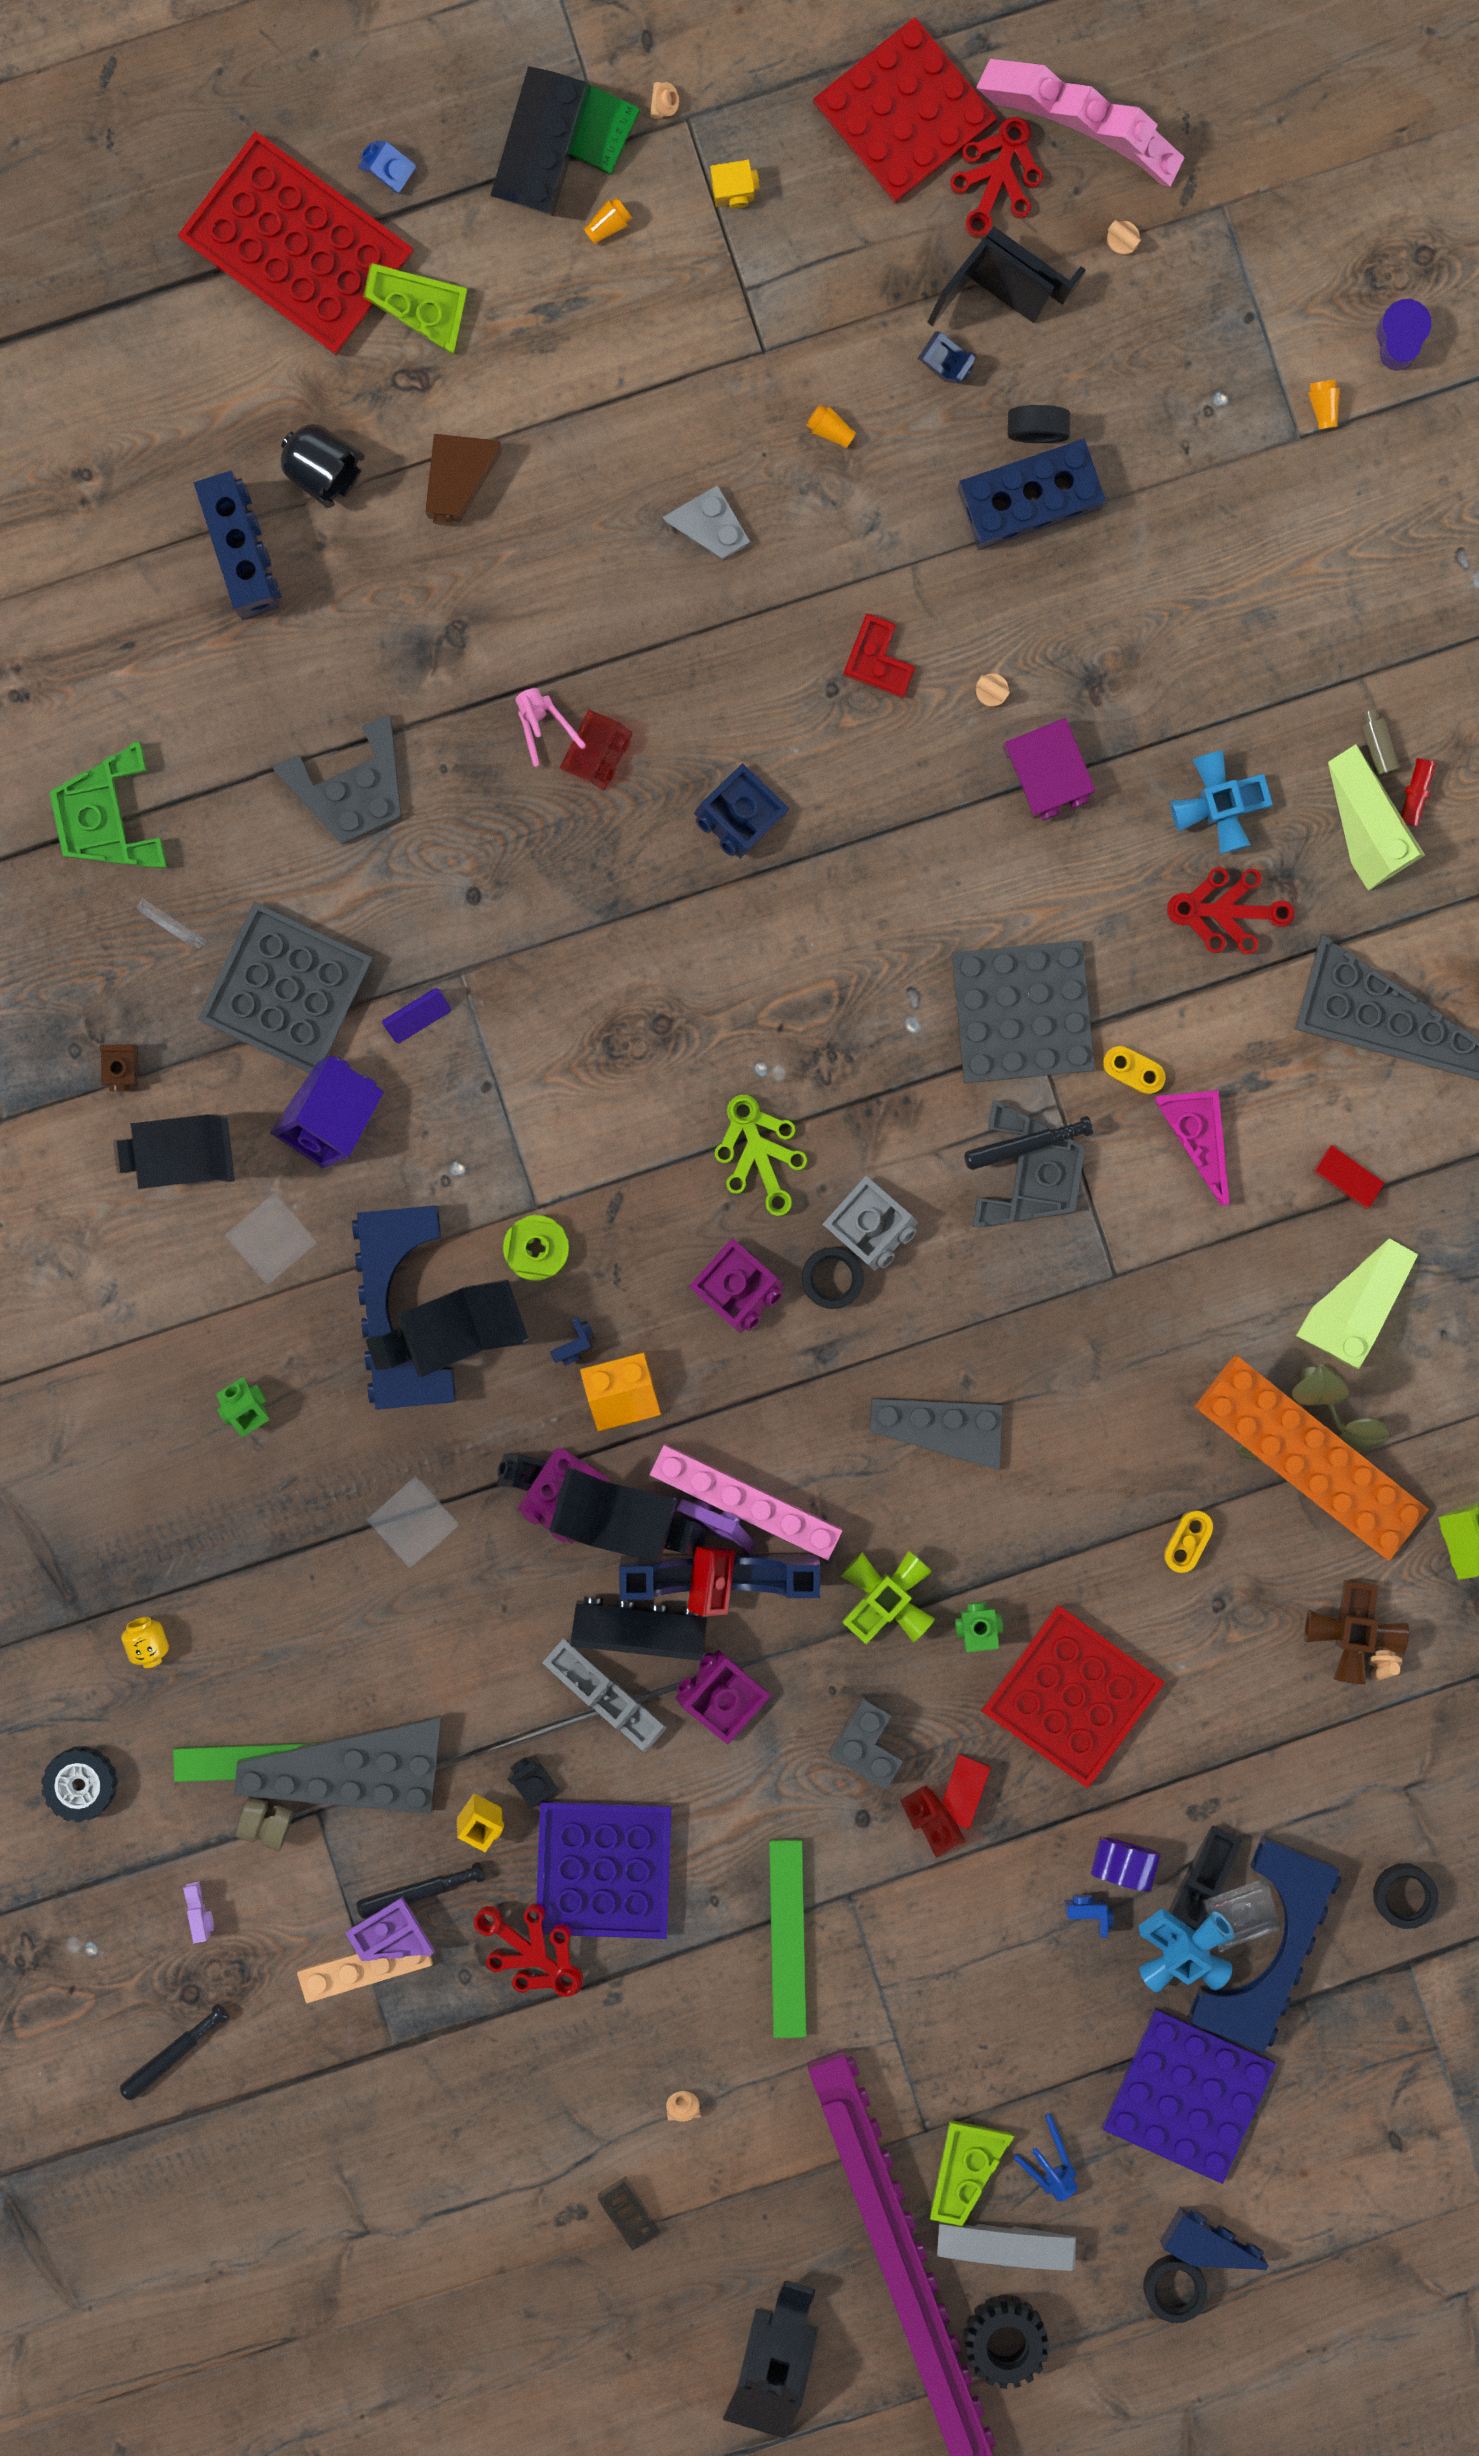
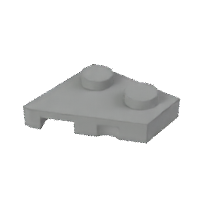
M718 485L663 516L665 524L674 527L686 535L688 539L697 545L703 546L709 553L720 560H724L750 545L747 535Z

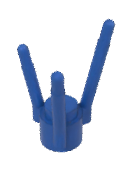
M1048 2113L1045 2118L1064 2169L1061 2166L1052 2168L1037 2148H1033L1032 2153L1046 2171L1045 2179L1018 2154L1014 2155V2160L1042 2186L1046 2194L1051 2193L1056 2201L1060 2202L1066 2200L1077 2191L1078 2185L1073 2179L1077 2173L1070 2164L1052 2115Z

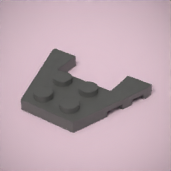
M389 714L362 726L375 754V758L332 778L313 785L300 755L272 766L276 774L342 845L402 818L393 726Z
M992 1101L988 1130L1021 1136L1045 1129L1053 1130L999 1101ZM1068 1138L1054 1142L1052 1146L1019 1155L1011 1202L977 1198L972 1227L978 1228L1075 1212L1085 1146Z

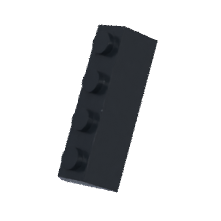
M528 66L490 195L491 197L550 216L554 215L591 90V86L587 82L557 72Z
M584 1596L583 1601L577 1600L570 1646L703 1661L707 1616L689 1612L688 1607H682L681 1612L668 1611L669 1605L649 1603V1608L636 1607V1602L631 1600L618 1599L616 1600V1605L603 1603V1598Z

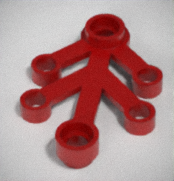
M1010 117L1000 125L998 134L977 143L968 142L963 147L962 158L968 164H976L981 159L982 154L1002 147L998 159L965 173L957 172L950 180L952 192L961 195L968 191L969 186L990 177L978 209L971 211L966 218V231L973 238H983L991 230L992 218L990 212L1002 182L1012 202L1010 207L1011 214L1015 218L1023 219L1030 212V201L1024 197L1010 165L1014 152L1023 167L1024 174L1022 180L1026 187L1031 189L1037 188L1042 182L1043 173L1035 165L1027 146L1031 138V128L1022 118ZM1016 130L1020 133V138L1013 140L1009 137L1008 133ZM974 148L977 150L978 155L970 158L967 156L966 151ZM1034 172L1038 175L1039 179L1036 182H1030L1027 179V174ZM961 178L966 182V185L963 188H957L954 185V181ZM1015 204H1025L1026 211H1016ZM981 221L984 224V228L977 231L972 227V223Z
M1221 867L1212 869L1207 879L1191 894L1178 893L1169 900L1167 904L1169 919L1180 926L1189 925L1204 941L1205 948L1210 953L1222 951L1225 947V938L1219 933H1213L1200 917H1213L1237 943L1238 950L1244 955H1249L1257 950L1258 940L1255 936L1246 934L1232 918L1268 920L1271 925L1281 928L1289 925L1295 916L1293 906L1284 900L1276 901L1271 906L1232 905L1249 889H1254L1260 884L1261 875L1255 869L1244 871L1241 874L1240 880L1214 904L1200 902L1214 888H1220L1227 883L1228 873ZM1214 872L1222 873L1224 878L1222 883L1217 884L1213 881L1212 875ZM1252 873L1255 875L1256 883L1254 885L1246 883V874ZM1180 903H1186L1189 906L1190 910L1187 915L1179 913L1178 905ZM1279 907L1287 910L1286 919H1279L1277 917L1276 911ZM1212 937H1217L1220 940L1221 945L1218 949L1210 947L1209 940ZM1246 938L1253 942V948L1250 951L1242 947V941Z
M531 1904L524 1913V1921L528 1924L531 1943L502 1921V1915L497 1908L485 1906L478 1911L474 1918V1927L480 1934L490 1936L496 1933L521 1953L507 1955L502 1950H493L486 1960L489 1970L501 1972L503 1969L539 1967L547 1973L533 1976L528 1970H519L512 1980V1985L516 1991L521 1993L527 1992L529 1989L553 1988L558 1995L568 1997L580 1991L583 1985V1975L577 1967L571 1965L568 1947L571 1930L567 1925L557 1924L550 1933V1941L555 1945L556 1963L547 1956L542 1927L545 1909L541 1905ZM530 1912L538 1913L539 1919L532 1918ZM485 1914L492 1916L495 1921H488ZM556 1932H562L566 1938H558ZM492 1958H499L502 1961V1964L498 1965L494 1963ZM563 1975L570 1977L573 1981H565ZM518 1978L526 1979L528 1984H521Z

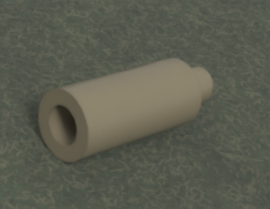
M1376 708L1363 712L1367 724L1362 725L1377 775H1384L1400 769L1385 718L1379 719Z

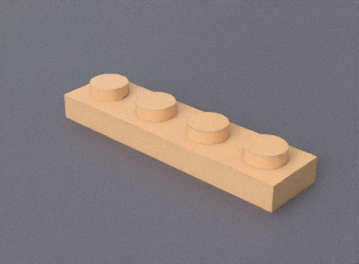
M357 1952L298 1969L297 1975L305 2001L310 2003L433 1965L431 1955L361 1961Z

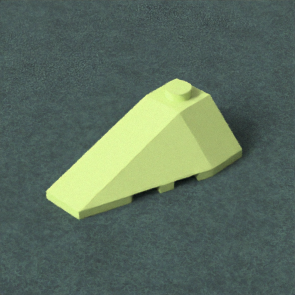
M1357 744L1328 762L1351 864L1369 891L1424 857L1425 854Z
M1390 1238L1386 1240L1359 1267L1311 1308L1296 1336L1351 1368L1360 1369L1418 1254Z

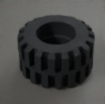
M1005 2295L998 2296L999 2301L993 2302L992 2298L985 2300L986 2306L982 2308L978 2305L974 2309L975 2315H969L967 2320L968 2327L964 2330L965 2348L971 2368H975V2373L980 2379L984 2376L986 2383L991 2386L998 2382L1002 2389H1007L1008 2383H1013L1014 2388L1021 2387L1020 2381L1025 2379L1027 2383H1030L1034 2380L1033 2373L1040 2374L1043 2370L1042 2362H1047L1049 2341L1041 2316L1037 2310L1033 2311L1031 2304L1027 2301L1022 2304L1020 2298L1012 2296L1011 2300H1006ZM1013 2327L1025 2335V2343L1017 2353L1011 2356H998L987 2348L989 2337L1000 2328Z

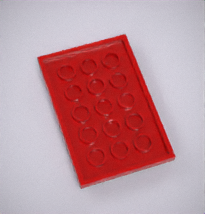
M257 131L252 134L177 235L179 240L335 356H337L374 306L373 303L363 298L370 264L373 263L400 271L414 252L413 247Z

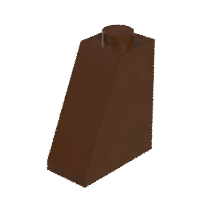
M434 434L425 511L427 517L433 519L434 524L450 526L452 521L461 522L501 455L500 441Z

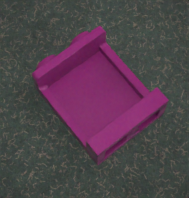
M1066 718L1006 741L1002 746L1007 758H1010L1030 807L1032 819L1040 816L1041 820L1044 821L1060 814L1058 810L1060 807L1070 804L1073 809L1090 802L1089 796L1095 792V788Z

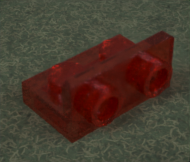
M588 709L577 731L586 747L581 749L575 741H572L560 769L593 784L601 790H605L608 783L615 776L616 767L623 753L629 748L633 733L620 722Z

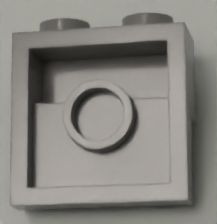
M865 1176L822 1225L872 1270L876 1271L878 1267L886 1268L895 1257L893 1251L901 1242L907 1244L914 1238L917 1233L915 1226L918 1222L886 1192Z

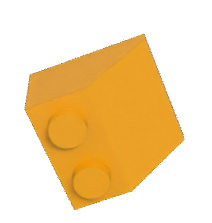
M645 1352L580 1369L587 1399L598 1432L661 1415Z

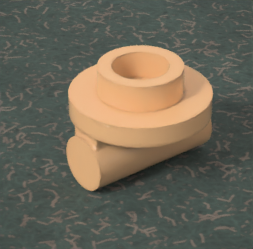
M669 82L654 83L650 117L662 119L663 117L674 115L679 106V95L676 88Z
M1115 220L1108 228V246L1117 254H1130L1141 242L1140 233L1131 222H1118Z
M982 674L976 684L977 698L985 706L996 707L1001 705L1010 693L1006 680L998 674H987L985 676Z
M1389 1650L1376 1651V1656L1369 1657V1664L1373 1666L1371 1671L1372 1679L1380 1681L1398 1675L1402 1665V1658Z
M679 2091L671 2095L667 2100L668 2121L684 2122L692 2118L701 2117L698 2098L693 2093Z

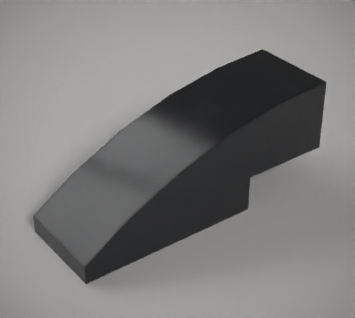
M1211 1826L1192 1860L1168 1912L1196 1931L1206 1920L1213 1901L1217 1900L1242 1840L1215 1826Z

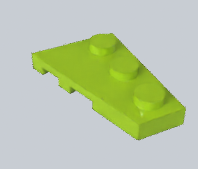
M373 263L370 264L363 298L451 355L454 354L467 288Z
M949 2120L930 2211V2220L963 2226L980 2197L983 2187L998 2166L1001 2156L1015 2137L1014 2133Z

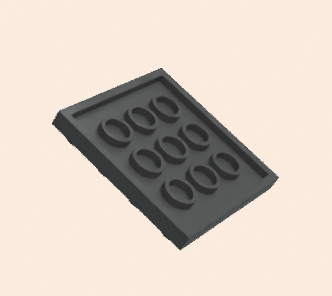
M254 902L198 1020L311 1073L319 1061L327 1058L374 958Z
M1083 940L951 953L964 1083L1095 1071Z

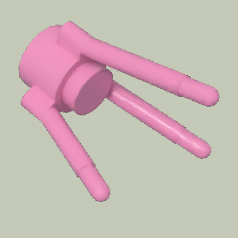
M531 688L521 692L516 697L515 701L520 710L518 715L523 724L534 767L539 766V760L531 727L535 736L541 737L542 734L538 721L546 716V710L552 714L581 749L586 747V744L555 708L549 695L542 697L539 689Z

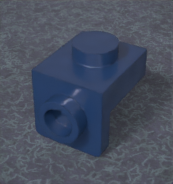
M935 331L917 359L945 382L960 383L972 372V364L977 356L972 352L963 351L942 332Z
M579 1317L572 1319L579 1338L550 1351L555 1363L562 1361L564 1366L582 1359L580 1352L592 1347L590 1340L594 1339L595 1336L587 1320L581 1322Z

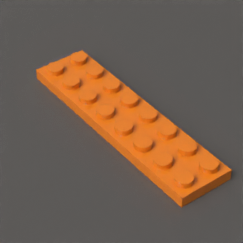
M1235 1354L1194 1406V1408L1387 1561L1392 1559L1429 1511L1428 1508Z

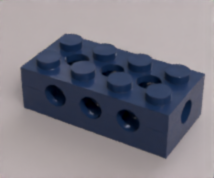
M1085 438L960 480L957 488L978 550L1102 509L1106 502ZM1059 478L1065 479L1069 482L1070 488L1061 490L1055 485L1054 481ZM1033 489L1039 494V499L1034 501L1028 500L1024 496L1023 491ZM997 499L1004 500L1008 505V509L998 511L993 507L992 502Z
M231 470L193 482L233 609L242 620L278 609L277 599L282 597L281 591L272 572L268 573L267 567L272 566L267 548L264 547L262 541L258 542L257 536L262 535V531L252 509L248 510L247 505L252 504V500L243 479H237ZM235 510L231 516L225 517L229 511ZM245 541L242 547L235 548L239 542ZM255 572L251 579L245 580L249 573Z

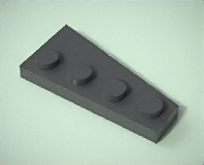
M871 1398L870 1432L1000 1471L1002 1404Z

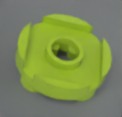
M530 1215L517 1221L507 1231L503 1242V1253L509 1267L518 1276L527 1280H545L557 1274L565 1265L569 1255V1241L564 1229L553 1219L542 1215ZM535 1238L541 1239V1245L546 1246L545 1252H540L537 1258L532 1257V1251L527 1250L528 1243H533Z

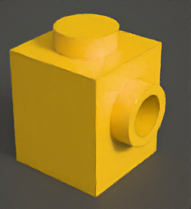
M749 159L710 166L715 207L729 205L730 208L737 209L749 205V202L754 201V190L760 189L757 169L751 170Z
M475 1793L457 1816V1838L483 1852H486L492 1842L498 1839L504 1828L502 1808Z

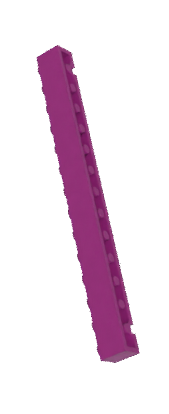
M841 2049L809 2061L807 2066L810 2077L821 2102L824 2115L950 2456H994L991 2447L996 2446L992 2431L990 2426L983 2428L980 2416L985 2415L978 2395L972 2397L968 2387L973 2384L967 2364L960 2365L957 2357L958 2354L962 2353L956 2334L949 2335L946 2323L951 2322L944 2303L938 2305L934 2294L939 2291L933 2272L927 2274L923 2262L928 2260L924 2246L921 2241L915 2243L911 2231L916 2230L914 2219L910 2210L904 2212L900 2200L905 2199L899 2179L892 2180L888 2170L894 2168L887 2148L881 2150L877 2138L882 2137L876 2117L873 2119L869 2118L866 2107L871 2106L865 2087L858 2088L855 2076L860 2074L853 2056L847 2058L845 2050Z

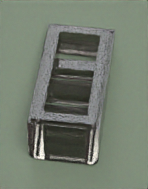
M626 2176L598 2193V2201L632 2251L660 2234V2230ZM625 2193L627 2198L614 2206L611 2201ZM630 2204L634 2206V2209L620 2217L618 2213L620 2210ZM639 2214L642 2219L629 2227L625 2225L626 2221ZM646 2224L649 2230L634 2238L631 2233Z

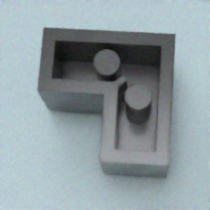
M862 1695L829 1749V1755L887 1790L903 1763L902 1756L877 1742L892 1715L889 1710Z

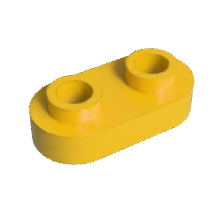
M1113 1047L1103 1057V1069L1109 1077L1140 1093L1153 1094L1159 1091L1165 1083V1072L1158 1063L1127 1047ZM1117 1056L1123 1057L1126 1061V1065L1122 1069L1117 1068L1114 1064ZM1146 1071H1151L1155 1075V1080L1151 1084L1144 1081L1143 1076Z
M1191 1510L1181 1517L1164 1551L1165 1563L1173 1571L1185 1573L1192 1570L1197 1564L1213 1532L1212 1520L1206 1513L1199 1510ZM1198 1520L1201 1524L1200 1530L1198 1532H1191L1189 1528L1190 1523ZM1180 1549L1184 1550L1186 1553L1185 1559L1183 1561H1176L1174 1557L1175 1552Z

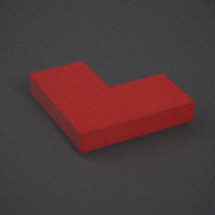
M866 613L843 676L904 699L915 666L886 655L897 624Z

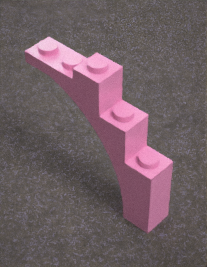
M990 59L976 87L994 105L1010 107L1045 117L1103 143L1143 168L1162 186L1171 187L1185 158L1156 131L1158 124L1139 107L1111 104L1092 86L1064 83L1045 65Z

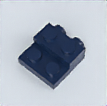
M742 763L700 803L694 815L697 817L696 823L701 830L706 833L712 831L721 840L720 847L729 856L736 854L741 859L788 812L789 808Z

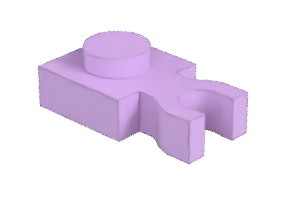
M200 1881L188 1883L186 1887H183L188 1906L187 1914L194 1944L207 1941L211 1936L210 1931H214V1921L211 1911L206 1912L205 1903L202 1900Z

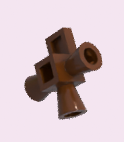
M1344 1580L1339 1620L1312 1610L1307 1612L1304 1628L1305 1642L1336 1640L1335 1645L1344 1649L1333 1678L1334 1680L1366 1684L1364 1652L1375 1653V1646L1405 1655L1409 1638L1408 1623L1378 1625L1379 1620L1374 1618L1379 1586L1377 1584Z

